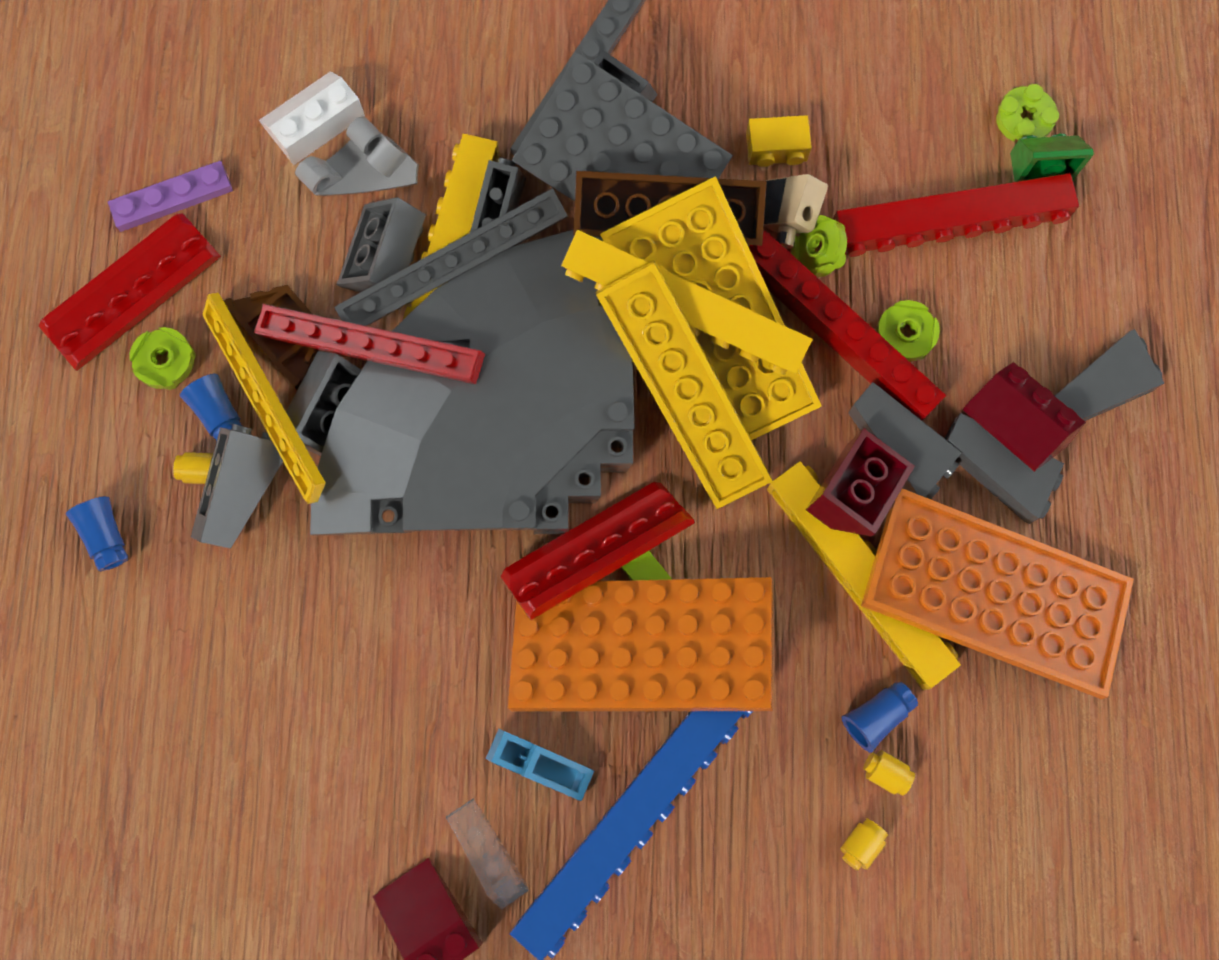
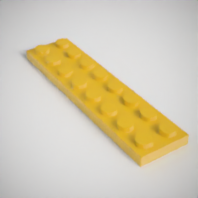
M655 261L649 262L596 291L597 298L716 509L771 483V475Z

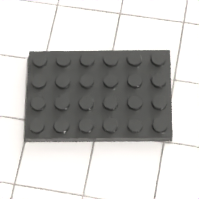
M576 53L512 161L575 201L576 171L713 178L716 176V178H719L733 155L579 53Z

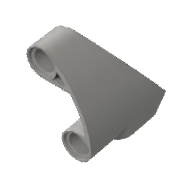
M365 116L356 118L347 128L346 135L351 140L326 161L315 156L307 157L297 166L295 175L315 195L330 196L374 192L415 185L418 182L419 165L396 142L384 136Z

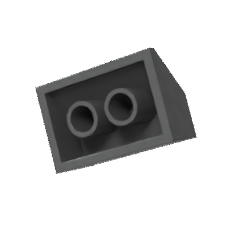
M398 197L364 204L336 285L361 293L407 268L414 259V249L418 238L423 232V222L426 214Z
M317 352L286 411L306 449L319 456L322 454L336 408L361 372V369L336 353Z

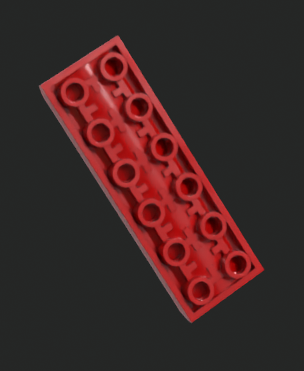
M183 213L176 214L42 318L38 327L56 346L70 365L78 371L221 256Z
M652 482L507 566L500 577L529 619L533 620L695 524V520L676 501L662 483Z

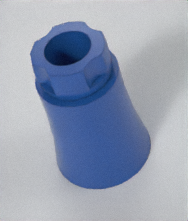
M214 373L203 376L190 383L181 391V399L193 410L209 435L213 436L216 441L221 427L231 430L233 424L242 426L241 418L230 402L218 374Z
M103 496L90 499L72 507L66 512V516L79 534L90 559L94 560L99 572L116 568L128 561V555L124 549L125 544L118 530L109 497Z
M900 681L892 684L888 689L884 688L873 698L846 713L841 718L852 738L864 750L872 753L880 742L908 717V713L918 706V701L911 690Z

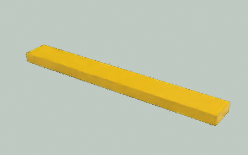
M219 292L208 294L202 314L305 502L307 504L318 502L326 482Z

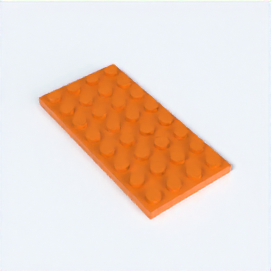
M902 488L888 512L861 606L1091 696L1105 699L1108 698L1134 579Z
M772 577L597 581L533 620L529 619L516 600L508 709L510 711H773Z

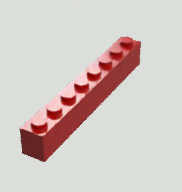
M1071 173L838 210L833 220L845 226L847 235L845 254H848L849 257H856L871 250L887 252L896 246L907 245V247L911 248L936 240L937 243H943L952 240L954 237L964 235L966 238H974L983 232L994 231V233H1004L1013 227L1023 226L1024 229H1030L1041 223L1051 221L1052 224H1060L1070 219L1072 214L1078 209L1079 202Z
M766 230L763 231L762 246H748L768 290L870 384L874 382L921 421L947 396Z

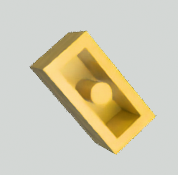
M808 115L754 118L748 121L746 139L749 165L768 167L774 163L798 165L807 162L812 149Z

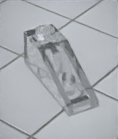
M471 799L446 816L488 897L501 910L529 891L515 863L474 799Z

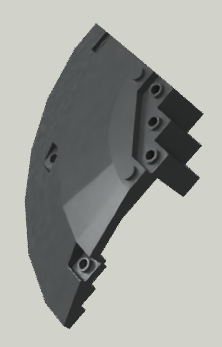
M574 229L513 246L435 289L392 330V332L481 350L485 353L477 383L475 385L367 361L336 408L317 467L326 483L318 502L311 503L310 535L412 533L413 531L534 530V535L564 534L568 530V503H596L601 497V473L628 471L633 464L634 392L632 358L596 296V291H598L594 288L596 282L584 277L583 282H580L565 275L567 268L561 265L575 236L573 235ZM594 237L603 241L601 237ZM611 448H620V452L616 453ZM589 477V484L581 485L578 479ZM391 510L394 512L395 517L393 521L385 522L383 520L385 511ZM545 510H558V515L555 518H549L546 516Z

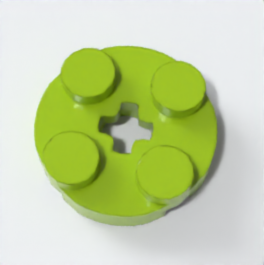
M1030 84L1029 86L1014 88L1004 96L998 107L996 122L1002 134L1012 141L1029 135H1035L1038 138L1047 137L1059 118V112L1053 99L1043 91L1040 85ZM1023 110L1029 111L1033 115V120H1030L1028 117L1022 118Z
M819 215L812 232L800 233L799 237L795 236L791 254L817 278L830 274L834 269L841 268L846 261L847 235L845 226L829 217ZM821 240L822 247L819 250V252L815 251V248L819 246Z
M904 300L895 303L894 306L889 307L882 314L876 331L909 362L924 359L934 348L939 339L940 327L936 317L933 318L932 314L928 312V307L917 301ZM907 324L910 325V329L915 331L916 334L911 335L910 338L905 337L900 331Z
M160 327V330L146 331L134 341L130 349L129 356L133 372L140 381L149 387L173 390L190 374L196 357L195 351L189 341L180 332L172 328ZM165 352H169L167 355L168 361L158 365L159 361L155 358L156 355H163Z

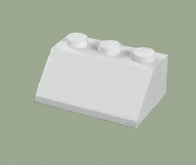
M330 71L259 121L291 163L295 165L346 130L356 118L365 116L359 98L342 77Z

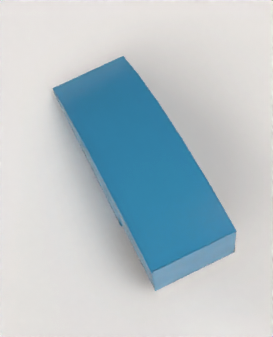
M498 729L485 758L494 764L579 801H582L594 773V770L501 729Z

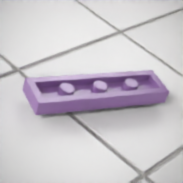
M220 160L107 202L115 225L122 232L232 192L233 189L225 167Z

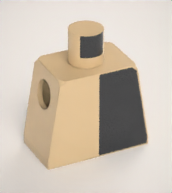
M810 174L766 180L764 227L777 233L776 240L785 249L793 248L796 234L812 232L815 228L828 185Z

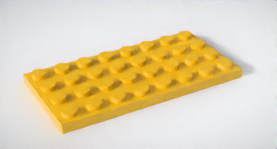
M716 176L600 233L603 242L648 263L654 260L657 267L784 325ZM701 331L699 336L695 335L751 440L822 407L802 362L796 374L787 370L784 376L769 369L770 362L760 357L757 362H753L739 355L741 349L730 344L729 348L725 349L712 343L711 339L713 336Z

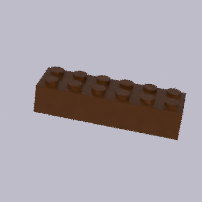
M576 171L573 235L579 230L593 237H601L600 233L711 178ZM717 178L747 245L762 246L767 181Z

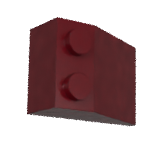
M427 858L372 896L403 960H463L478 950L483 944L430 858Z

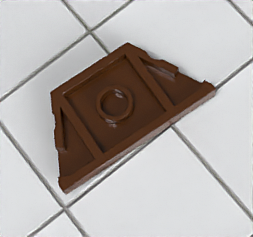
M288 285L275 287L267 292L258 291L250 293V297L238 300L225 299L224 303L231 314L295 389L298 390L319 349L261 337L255 334L254 331L263 304L312 314V312Z

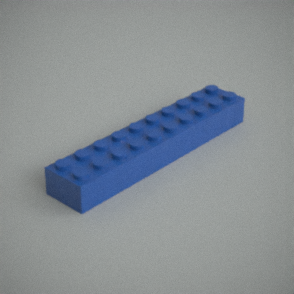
M690 711L512 928L510 935L538 960H543L546 956L553 959L565 944L566 938L563 935L569 927L575 931L587 917L586 913L588 911L585 909L591 900L597 904L610 888L607 881L612 874L615 873L619 877L632 861L628 855L634 847L637 846L640 850L653 835L649 829L657 819L662 823L675 808L671 804L678 793L683 796L686 795L696 782L692 777L699 767L702 770L707 769L718 755L713 751L720 742L727 744L739 729L734 725L740 717L743 719L745 717L748 718L753 711Z

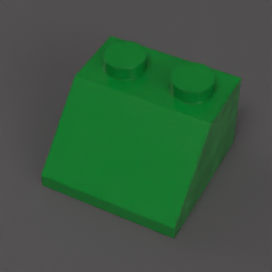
M1060 133L1051 137L1040 138L1035 135L1025 136L1017 141L1010 152L1014 182L1071 173L1072 180H1074L1093 157V148L1078 135L1067 136Z

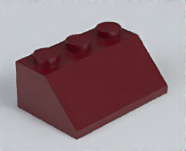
M1014 362L997 372L963 408L964 412L1034 472L1067 448L1086 423L1073 409L1067 407L1048 388L1043 387L1025 369L1019 367Z
M863 428L845 446L809 503L806 511L830 529L873 536L882 524L915 465Z

